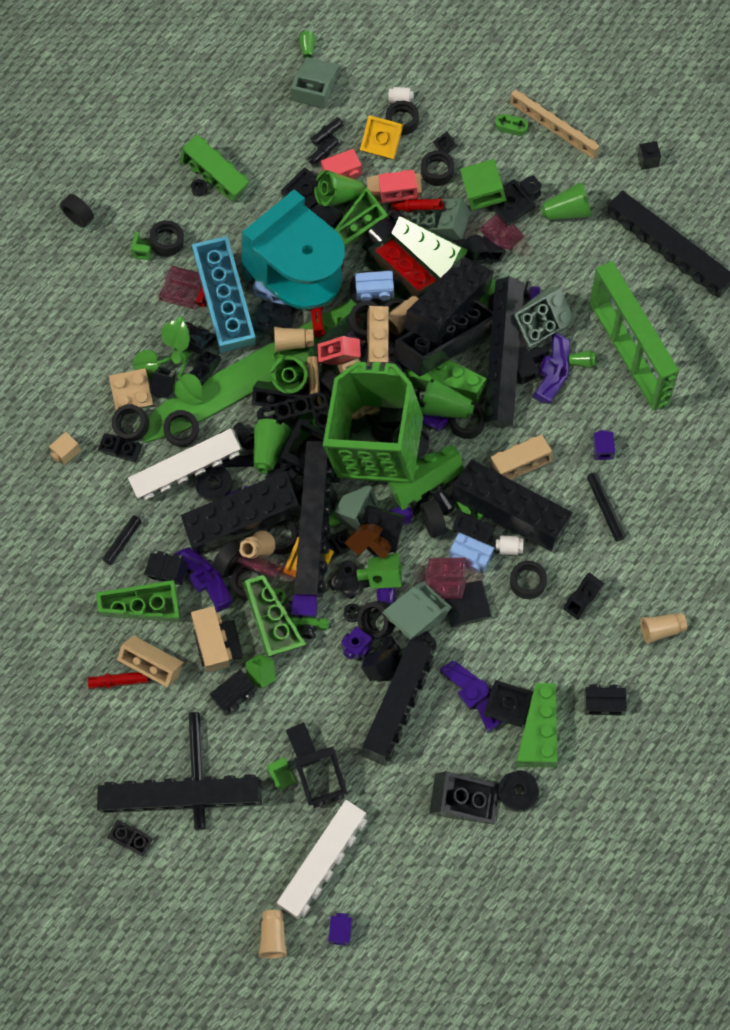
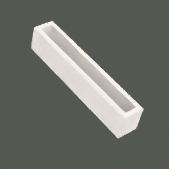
M230 428L128 477L136 497L146 501L154 497L153 493L157 491L165 492L171 489V485L176 482L182 484L188 481V477L193 474L195 476L206 472L205 468L210 466L215 468L223 464L222 460L228 457L230 460L240 455L239 452L243 451L234 430Z
M344 801L277 901L279 908L297 920L301 916H306L310 909L309 903L312 899L316 900L322 891L320 887L324 881L328 882L334 873L332 869L335 864L339 865L345 856L343 854L346 847L350 848L356 840L354 835L358 829L362 831L367 824L366 812L349 801Z

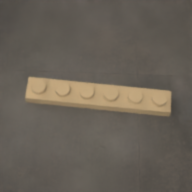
M517 90L511 93V105L592 159L598 156L600 146L596 141L590 140L581 131L575 130L566 121L560 120L554 113L545 110L539 103L530 100L524 93H520Z

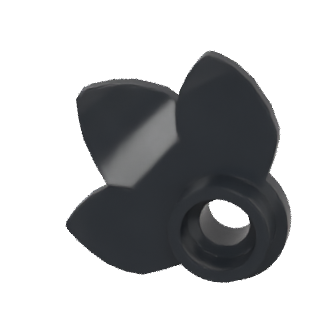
M352 561L342 562L338 572L331 579L332 590L342 589L345 596L349 599H353L356 596L359 587L368 588L370 586L369 580L358 581L357 566ZM346 567L351 568L352 572L350 574L344 572Z

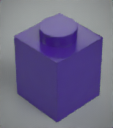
M600 430L594 432L593 449L595 460L614 459L615 444L613 431Z
M293 595V601H289V612H292L294 617L316 618L318 599L315 596Z
M336 913V916H331L329 944L350 946L352 917H348V914Z

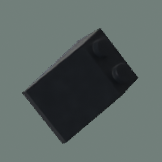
M448 771L436 773L429 814L494 825L499 784Z

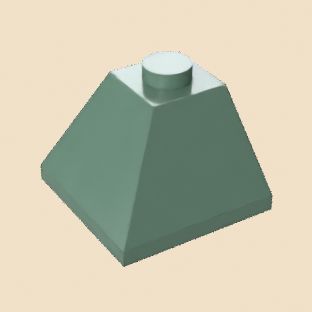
M366 486L343 495L334 508L338 521L353 531L363 525L367 506H378V501L372 487Z

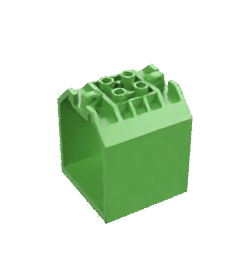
M356 362L334 379L323 448L338 478L413 483L423 414L412 383L396 364L385 363L383 371L381 362H373L372 370H366V362ZM363 406L403 408L398 443L348 440L352 415Z

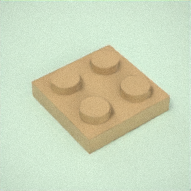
M146 368L109 376L116 410L125 404H133L140 408L153 405Z

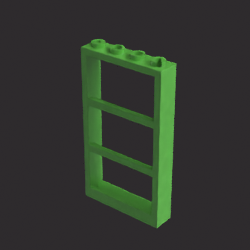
M613 261L597 267L595 270L589 304L652 410L654 411L658 408L662 410L670 403L679 369ZM610 296L617 306V312H615L614 308L609 302ZM623 318L638 341L637 347L622 323ZM643 351L657 372L658 380H656L642 357Z

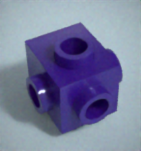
M356 626L341 641L343 654L348 659H355L357 662L361 657L365 658L366 653L370 651L369 647L372 645V637Z

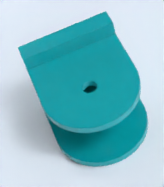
M293 190L242 231V275L251 283L257 280L278 299L289 306L299 309H315L331 302L341 289L343 278L341 266L344 261L345 247L337 231L304 205L305 198L296 190Z

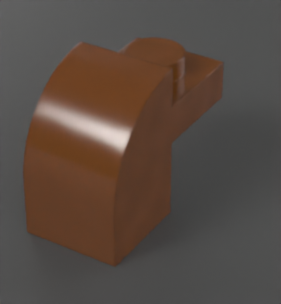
M375 524L359 526L345 541V544L358 556L366 548L370 547L384 559L392 549L388 540L379 536L383 529Z

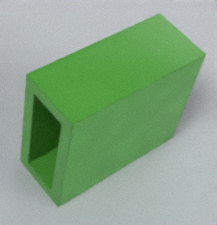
M495 159L460 169L472 211L506 201Z

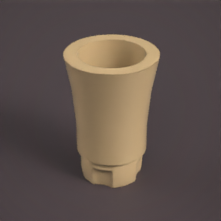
M416 296L405 300L388 313V331L394 336L399 337L404 331L406 312L418 300Z
M274 327L275 353L314 347L313 329Z
M258 531L240 543V554L251 559L268 557L275 550V539L267 531Z
M682 613L642 617L640 620L641 631L647 644L687 631L686 618Z
M266 910L262 915L263 921L261 922V940L258 956L265 959L284 958L287 956L283 912L280 910Z

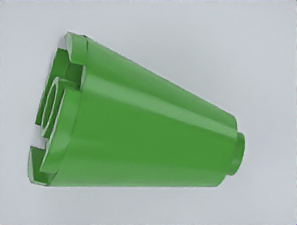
M323 170L316 178V181L319 182L318 187H315V198L318 204L326 207L356 201L366 187L361 181L330 170Z
M583 182L577 183L543 202L544 206L541 207L543 218L547 217L548 220L589 218L592 216Z
M294 356L279 358L271 368L272 383L283 393H296L300 391L309 378L308 364Z
M431 378L422 401L425 406L424 408L421 407V411L426 416L467 419L468 415L472 416L475 405H472V400Z
M260 419L254 426V467L262 474L273 470L292 432L285 423L279 425L276 423L277 420Z

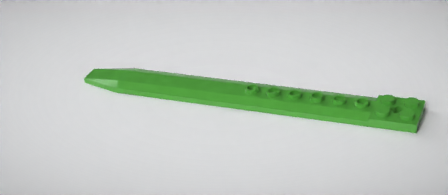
M394 291V298H390V299L399 298V296H398L397 293ZM351 298L322 315L325 334L322 337L314 336V347L275 353L274 341L212 375L202 385L204 402L189 404L183 402L177 396L165 401L148 416L149 429L143 437L145 443L165 438L163 430L164 421L170 413L176 410H185L192 413L199 424L253 394V387L257 381L272 383L271 368L279 358L294 356L307 363L309 356H315L314 352L318 350V344L328 341L340 327H344L348 323L350 312L356 303ZM397 305L391 306V307L388 309V313L391 312L393 309H395V308L398 307V306H397ZM361 310L367 315L368 310ZM312 321L299 328H304V330L313 329ZM177 418L171 423L170 432L172 435H176L192 428V425L185 418Z

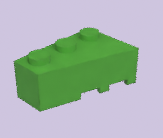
M366 186L351 209L335 228V231L342 238L346 249L368 234L369 230L378 221L387 218L388 215Z

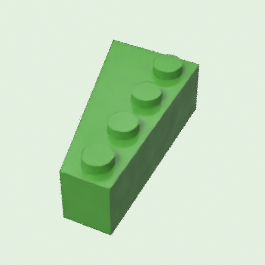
M451 360L444 362L421 377L408 368L404 372L405 376L411 381L412 386L419 387L421 390L426 391L428 383L433 378L469 398L474 403H478L487 390V380L485 377Z
M454 445L446 446L416 461L413 483L386 481L390 494L402 511L408 508V503L419 501L422 499L421 495L428 491L431 492L440 483L446 484L459 476L464 470L461 455Z
M174 580L96 593L98 612L101 616L181 622Z

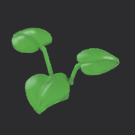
M180 316L165 324L161 330V337L167 346H172V350H174L172 355L158 361L155 351L143 350L134 357L132 364L135 370L146 368L148 380H152L154 371L160 367L159 364L169 360L176 364H182L177 376L179 381H176L173 385L174 392L185 403L199 404L204 402L199 379L190 373L182 376L184 368L188 364L187 360L191 358L192 354L187 349L190 341L188 328L183 316Z

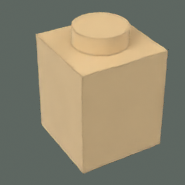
M67 432L49 446L52 452L50 454L57 463L60 461L64 466L81 452L79 444Z

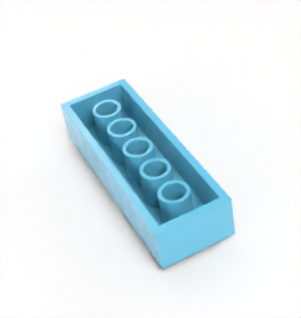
M228 236L192 244L193 255L220 353L255 345L256 338Z

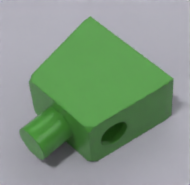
M399 553L388 554L384 559L380 556L368 559V568L357 569L358 581L369 580L372 589L402 587V568Z

